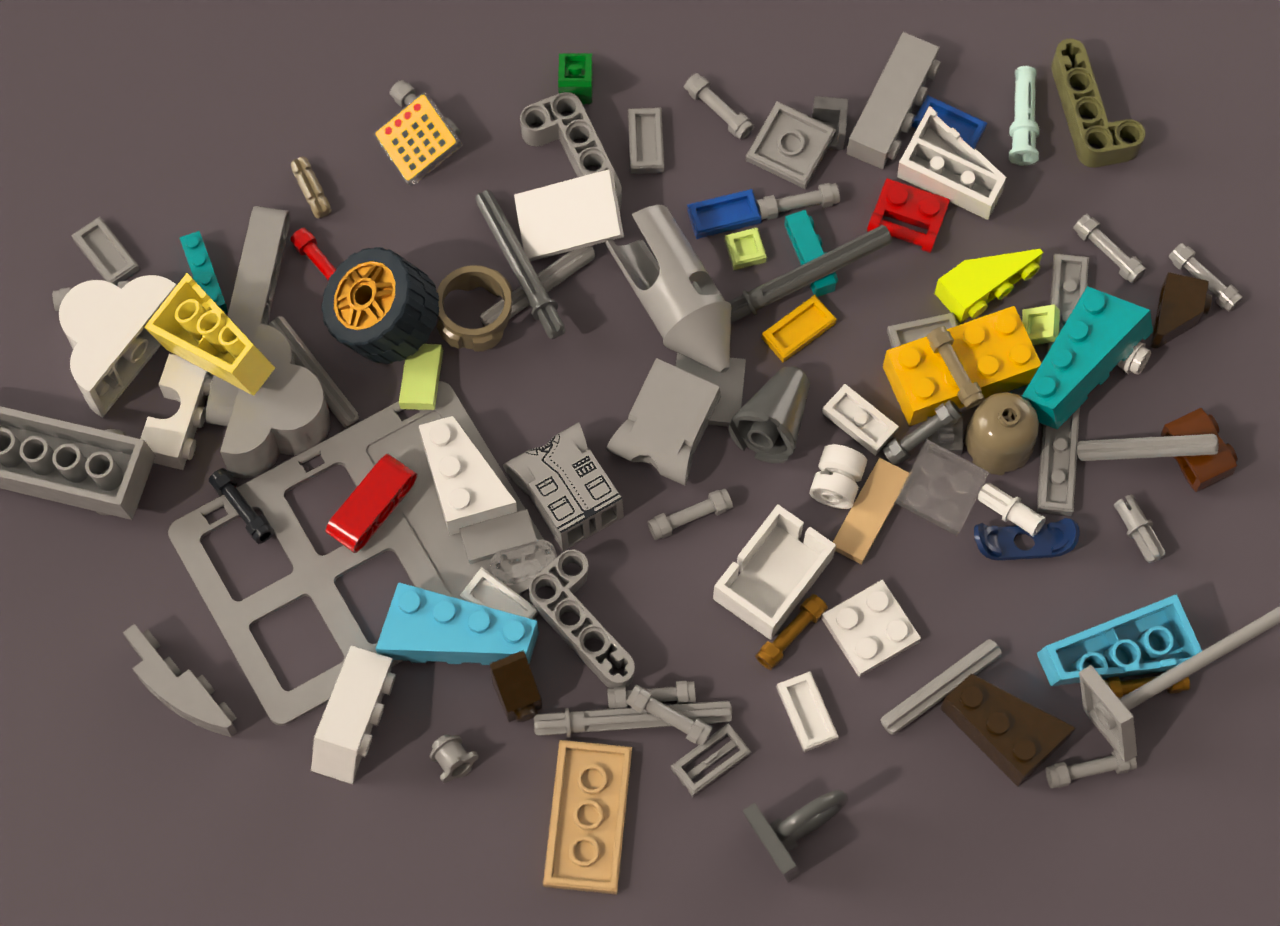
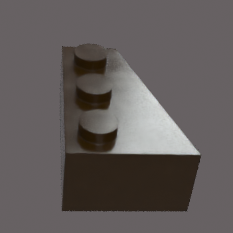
M972 673L945 697L940 708L1017 787L1066 742L1075 727Z

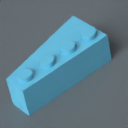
M398 582L376 646L377 654L392 658V662L393 660H409L411 663L439 661L447 662L448 664L467 662L489 665L524 650L528 663H530L539 630L537 620Z
M1176 594L1047 645L1037 652V656L1050 686L1080 683L1079 672L1092 665L1103 680L1111 677L1120 678L1167 672V670L1200 653L1202 649Z

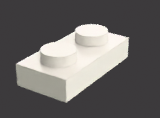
M846 384L841 387L822 409V414L875 456L897 433L899 428L898 425Z

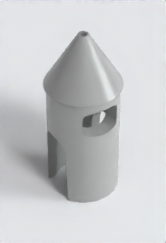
M654 205L633 213L632 216L655 257L643 240L618 246L613 239H607L606 246L662 336L664 346L720 373L726 372L730 366L731 304L725 301L666 206Z

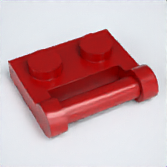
M886 178L869 221L867 232L885 225L891 237L921 246L922 251L931 253L950 199ZM887 216L928 230L927 234L886 221L883 217Z

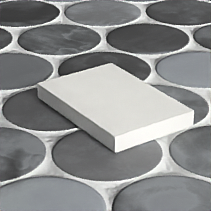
M609 169L514 195L523 250L529 261L603 243L607 239L615 240L624 237L613 172Z

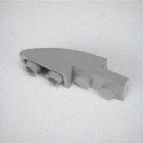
M133 624L123 632L130 645L143 660L132 668L133 671L157 699L176 714L199 727L229 737H233L238 733L232 723L237 719L224 701L217 705L210 696L215 690L203 675L196 678L190 669L182 674L169 656L163 660L156 652L161 646L148 629L141 633L138 627Z

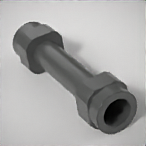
M951 399L935 408L937 414L902 440L895 438L888 443V446L883 451L893 465L896 466L900 462L903 463L911 457L909 451L944 425L950 428L958 422V419L963 414Z

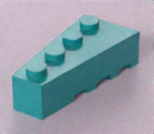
M1087 286L1022 395L1036 410L1039 423L1058 430L1088 399L1087 395L1098 384L1102 385L1110 376L1109 372L1121 360L1125 361L1133 353V348L1142 339L1146 340L1153 332L1151 311Z

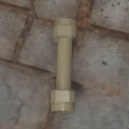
M945 326L934 329L926 337L930 342L929 345L933 352L940 353L960 389L957 393L958 398L966 409L979 405L985 399L978 382H971L951 346L954 342L953 337Z

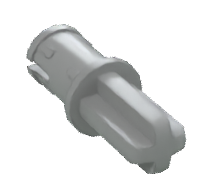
M1134 495L1125 496L1126 504L1121 498L1114 504V508L1118 511L1128 528V537L1135 540L1148 563L1159 561L1165 556L1166 551L1152 529V520L1146 519Z

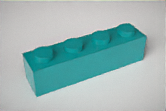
M806 210L785 217L784 226L801 265L825 254L821 247V237L819 234L816 235L813 229L815 228L813 218L811 216L808 217ZM833 272L809 284L813 294L819 297L834 292L836 283H838V277L836 272Z
M200 231L179 237L194 281L224 313H228Z

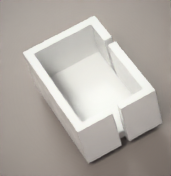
M778 504L739 553L737 563L733 561L715 584L713 600L770 640L831 562L836 548V544L811 527L805 533L804 542L799 541L804 522Z

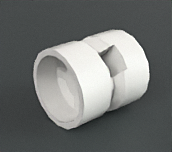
M836 444L825 446L818 466L821 471L815 474L809 494L816 501L833 508H852L859 488L856 482L861 481L868 460L860 452L846 446Z

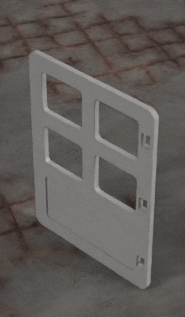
M439 381L435 410H418L419 413L401 421L397 413L404 409H400L398 401L237 487V490L252 509L260 510L270 526L274 529L275 536L294 567L293 572L242 601H234L231 598L201 544L204 536L241 517L224 495L175 520L168 529V536L269 719L276 725H288L329 702L350 646L377 654V643L371 644L366 640L335 586V581L340 576L386 551H393L415 587L464 600L460 597V594L481 567L518 595H522L529 591L532 579L556 559L532 519L531 522L538 545L473 564H469L461 534L449 535L422 444L419 425L453 416L514 498L517 512L525 510V507L454 390L446 382ZM388 453L417 473V479L413 487L365 546L357 553H353L343 545L326 555L321 556L317 554L285 499L288 491L337 465H342L346 468L357 487L376 463ZM321 455L324 464L306 473L301 464ZM224 506L228 515L209 525L204 516ZM307 596L314 602L342 651L344 660L295 689L285 691L282 689L250 632V628L254 623ZM393 660L391 667L403 660Z

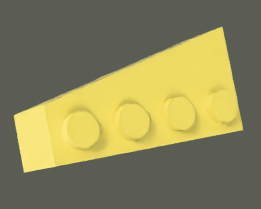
M186 273L144 326L166 350L253 396L275 369L271 362L188 273Z

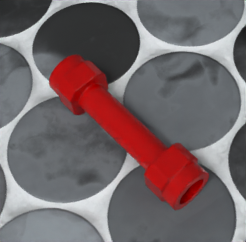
M306 228L297 230L290 238L291 243L300 255L306 254L326 279L329 280L330 276L336 271V268L316 246L317 240Z

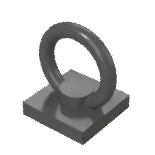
M842 790L831 791L803 806L784 821L778 818L771 824L768 823L756 803L742 811L789 883L800 876V873L788 852L798 846L797 840L816 830L835 816L846 805L848 796Z

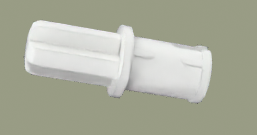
M986 483L978 493V500L1002 515L1003 521L1007 522L1010 520L1033 537L1038 534L1045 523L1046 517L1041 516L1022 504L1020 497L1013 498L991 483Z

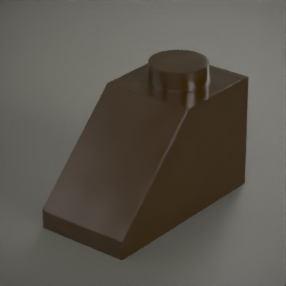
M1167 273L1161 286L1151 348L1158 349L1196 326L1202 314H1208L1212 301V295L1207 294L1209 281Z
M524 650L490 663L492 683L508 722L516 719L518 722H524L534 718L538 714L537 711L542 709V701Z

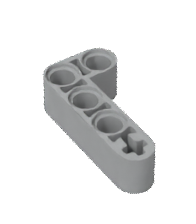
M564 92L525 107L520 116L521 135L525 143L537 147L559 139L577 177L608 169L612 171L620 210L622 205L621 183L580 99L573 93ZM564 111H570L573 114L569 116H563L560 113ZM532 123L542 124V126L538 128H532L529 125H531ZM577 138H583L587 140L586 142L580 144L573 142V140ZM594 165L598 166L600 169L597 171H589L586 168Z
M574 549L566 550L532 579L529 587L530 603L537 608L538 613L605 686L608 688L625 686L627 688L633 681L634 661L625 649L573 595L587 581L589 565L588 559L582 552ZM569 563H575L581 567L582 571L576 576H569L562 569ZM548 586L554 589L555 595L550 599H541L537 596L536 591L540 587ZM566 612H573L578 615L580 620L576 624L568 626L561 622L560 617ZM589 638H597L602 641L604 647L597 652H592L585 648L584 643ZM612 652L609 662L606 658L609 655V653ZM611 663L617 669L622 666L625 667L624 676L619 673L614 676L611 675Z

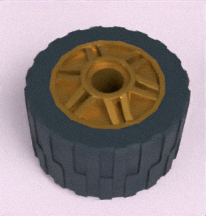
M383 247L365 248L358 253L350 255L348 259L341 262L334 274L330 276L328 285L324 289L322 312L323 321L328 328V332L340 343L376 363L392 364L396 361L405 360L411 354H415L429 339V335L434 330L436 319L439 315V295L436 292L434 282L422 270L389 249L386 250Z

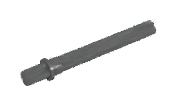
M485 190L482 193H478L475 197L477 205L529 300L533 318L540 320L549 338L555 339L558 336H562L566 329L557 312L558 304L550 298L492 191Z
M881 225L749 292L743 290V295L729 301L731 304V323L752 312L756 315L757 310L891 244L892 237L885 225Z

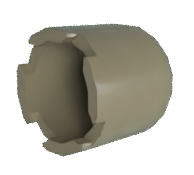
M996 393L984 399L975 410L965 433L964 445L973 459V464L986 473L1004 475L1005 472L1024 467L1033 453L1038 436L1039 420L1036 410L1028 400L1014 393Z

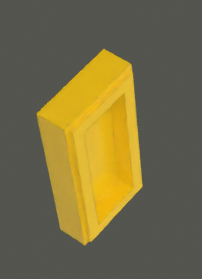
M813 295L764 331L761 338L784 363L834 326L837 319L818 297Z

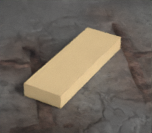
M879 457L833 540V543L836 544V552L862 565L911 473Z

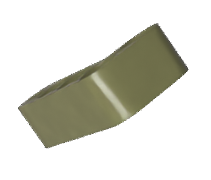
M1076 39L1062 40L1057 46L1051 70L1080 162L1087 167L1095 168L1133 160L1138 155L1145 138L1143 125L1132 119L1108 123L1084 45ZM1072 86L1080 87L1083 91L1075 90ZM1080 115H1087L1092 120L1083 119ZM1121 138H1128L1133 143H1127L1123 141ZM1089 144L1098 145L1101 149H1094Z

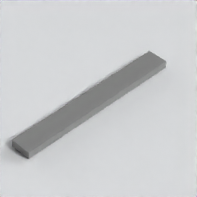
M1055 254L1053 257L1050 305H1055L1060 309L1059 333L1087 287L1089 257ZM1054 342L1047 343V353ZM1080 407L1058 430L1042 424L1036 512L1072 516L1074 512Z

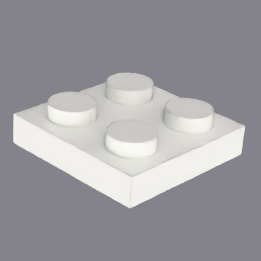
M883 579L826 611L821 617L859 677L920 643L921 637Z

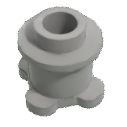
M446 734L439 737L432 744L430 758L432 761L438 762L444 770V773L440 776L443 783H448L452 779L462 778L469 774L473 763L479 757L475 751L466 752L461 745L462 739L459 735L450 736Z

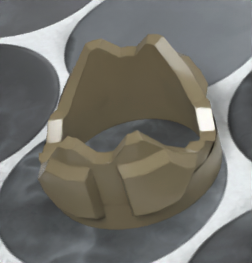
M464 266L452 271L442 280L437 289L439 295L437 329L439 334L449 345L458 349L467 348L477 352L495 347L502 339L503 331L507 327L512 312V288L509 282L498 271L483 266ZM482 287L493 295L503 298L504 307L500 316L493 323L482 328L468 329L458 326L447 317L444 311L445 297L451 291L457 289L469 291Z

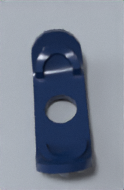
M1069 518L1044 524L1034 537L1019 526L997 527L980 523L974 527V540L979 551L991 560L1062 556L1075 548L1080 536L1078 523ZM1021 534L1028 535L1034 540L1035 545L1029 550H1021L1014 543L1015 537Z

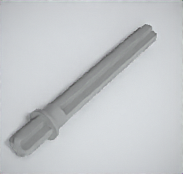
M729 701L666 705L693 721L699 718L706 722V724L727 723L732 720V707ZM631 707L569 712V708H565V712L543 713L534 716V731L538 736L567 734V737H571L572 733L672 726L644 709L640 713Z

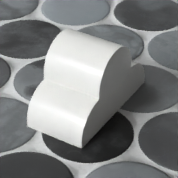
M156 275L142 276L130 281L122 289L107 281L90 280L73 287L61 302L59 309L60 324L73 348L70 358L72 375L88 406L102 418L161 346L144 326L177 286V284L167 278Z

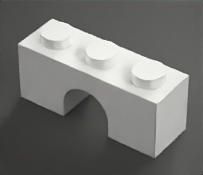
M170 353L159 382V387L164 398L180 402V408L175 415L167 419H157L148 416L140 439L145 440L156 455L153 463L183 470L186 460H191L195 452L196 440L194 436L197 427L202 428L205 422L206 408L204 406L210 393L213 374Z

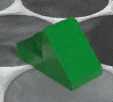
M559 53L558 94L564 92L573 93L580 99L582 104L592 103V53Z

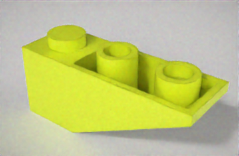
M1041 249L964 260L938 279L934 294L951 313L954 312L955 318L960 323L968 317L974 319L987 309L988 303L997 297L998 300L1006 297L1013 290L1014 284L1023 278L1024 281L1032 278L1040 269L1039 263L1043 251Z

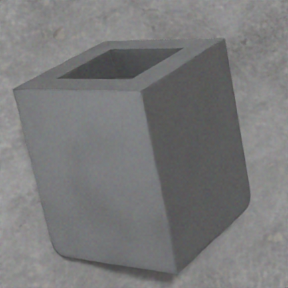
M815 96L812 118L836 129V135L828 149L843 150L846 136L848 99Z

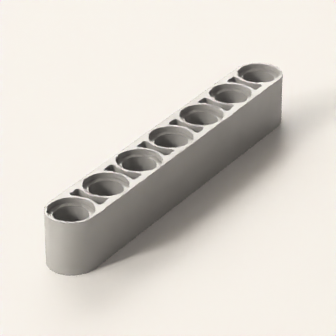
M254 206L252 209L227 315L252 343L258 323L268 324L289 231L290 212L287 210ZM213 375L206 406V423L228 427L239 388Z

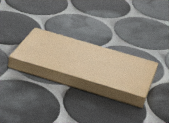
M559 741L543 887L617 894L632 747Z

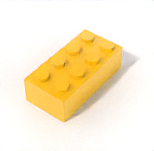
M1015 306L947 329L954 339L951 346L971 382H978L985 399L996 393L1008 392L1028 385L1041 365V361ZM927 337L886 350L883 369L909 426L926 421L928 416L933 417L937 414L935 408L950 399L959 409L965 407L957 396L960 389L940 353H934L931 349Z

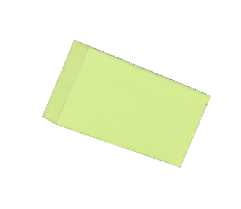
M423 344L415 354H411L405 359L399 397L400 409L435 410L443 356L441 344Z

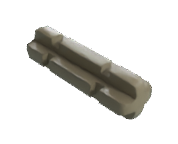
M304 156L294 159L291 162L292 171L308 204L311 206L314 216L320 219L331 213V206L314 171L311 169L308 159Z

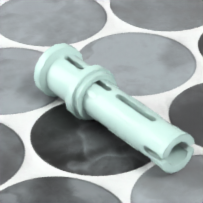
M1031 66L1018 67V70H1015V120L1009 128V134L1012 137V149L1009 151V160L1016 165H1031L1039 159V152L1036 149L1039 126L1035 122V83L1037 72Z

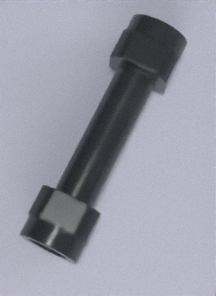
M225 468L215 471L210 476L209 483L220 497L222 495L226 497L247 524L246 530L257 544H261L270 539L274 534V529L263 515L258 516L237 490V483L232 475Z

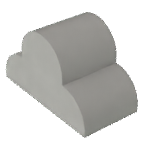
M258 323L253 344L271 362L275 369L254 396L240 388L238 390L220 450L228 472L235 478L247 479L257 477L267 472L275 464L280 453L299 455L318 445L326 439L331 425L330 413L319 379L307 368L295 364L289 342L278 329Z

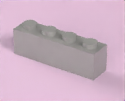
M905 32L902 33L849 138L847 155L880 169H884L888 159L894 160L902 143L898 141L901 132L908 133L915 117L911 112L915 105L919 107L922 105L928 88L924 86L928 78L931 80L935 79L940 68L941 61L937 60L938 46Z

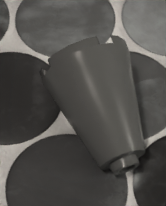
M798 367L781 368L733 416L728 430L732 440L740 449L745 451L746 447L756 452L754 458L768 463H784L788 460L796 448L810 389V380L806 373Z

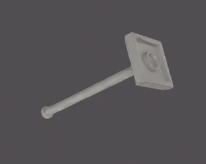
M1280 606L1120 699L1090 665L1079 672L1084 712L1124 762L1129 761L1137 756L1134 718L1129 710L1279 624Z

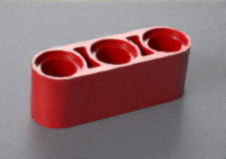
M389 453L385 454L333 515L327 524L325 532L353 553H357L365 546L410 491L417 479V473Z

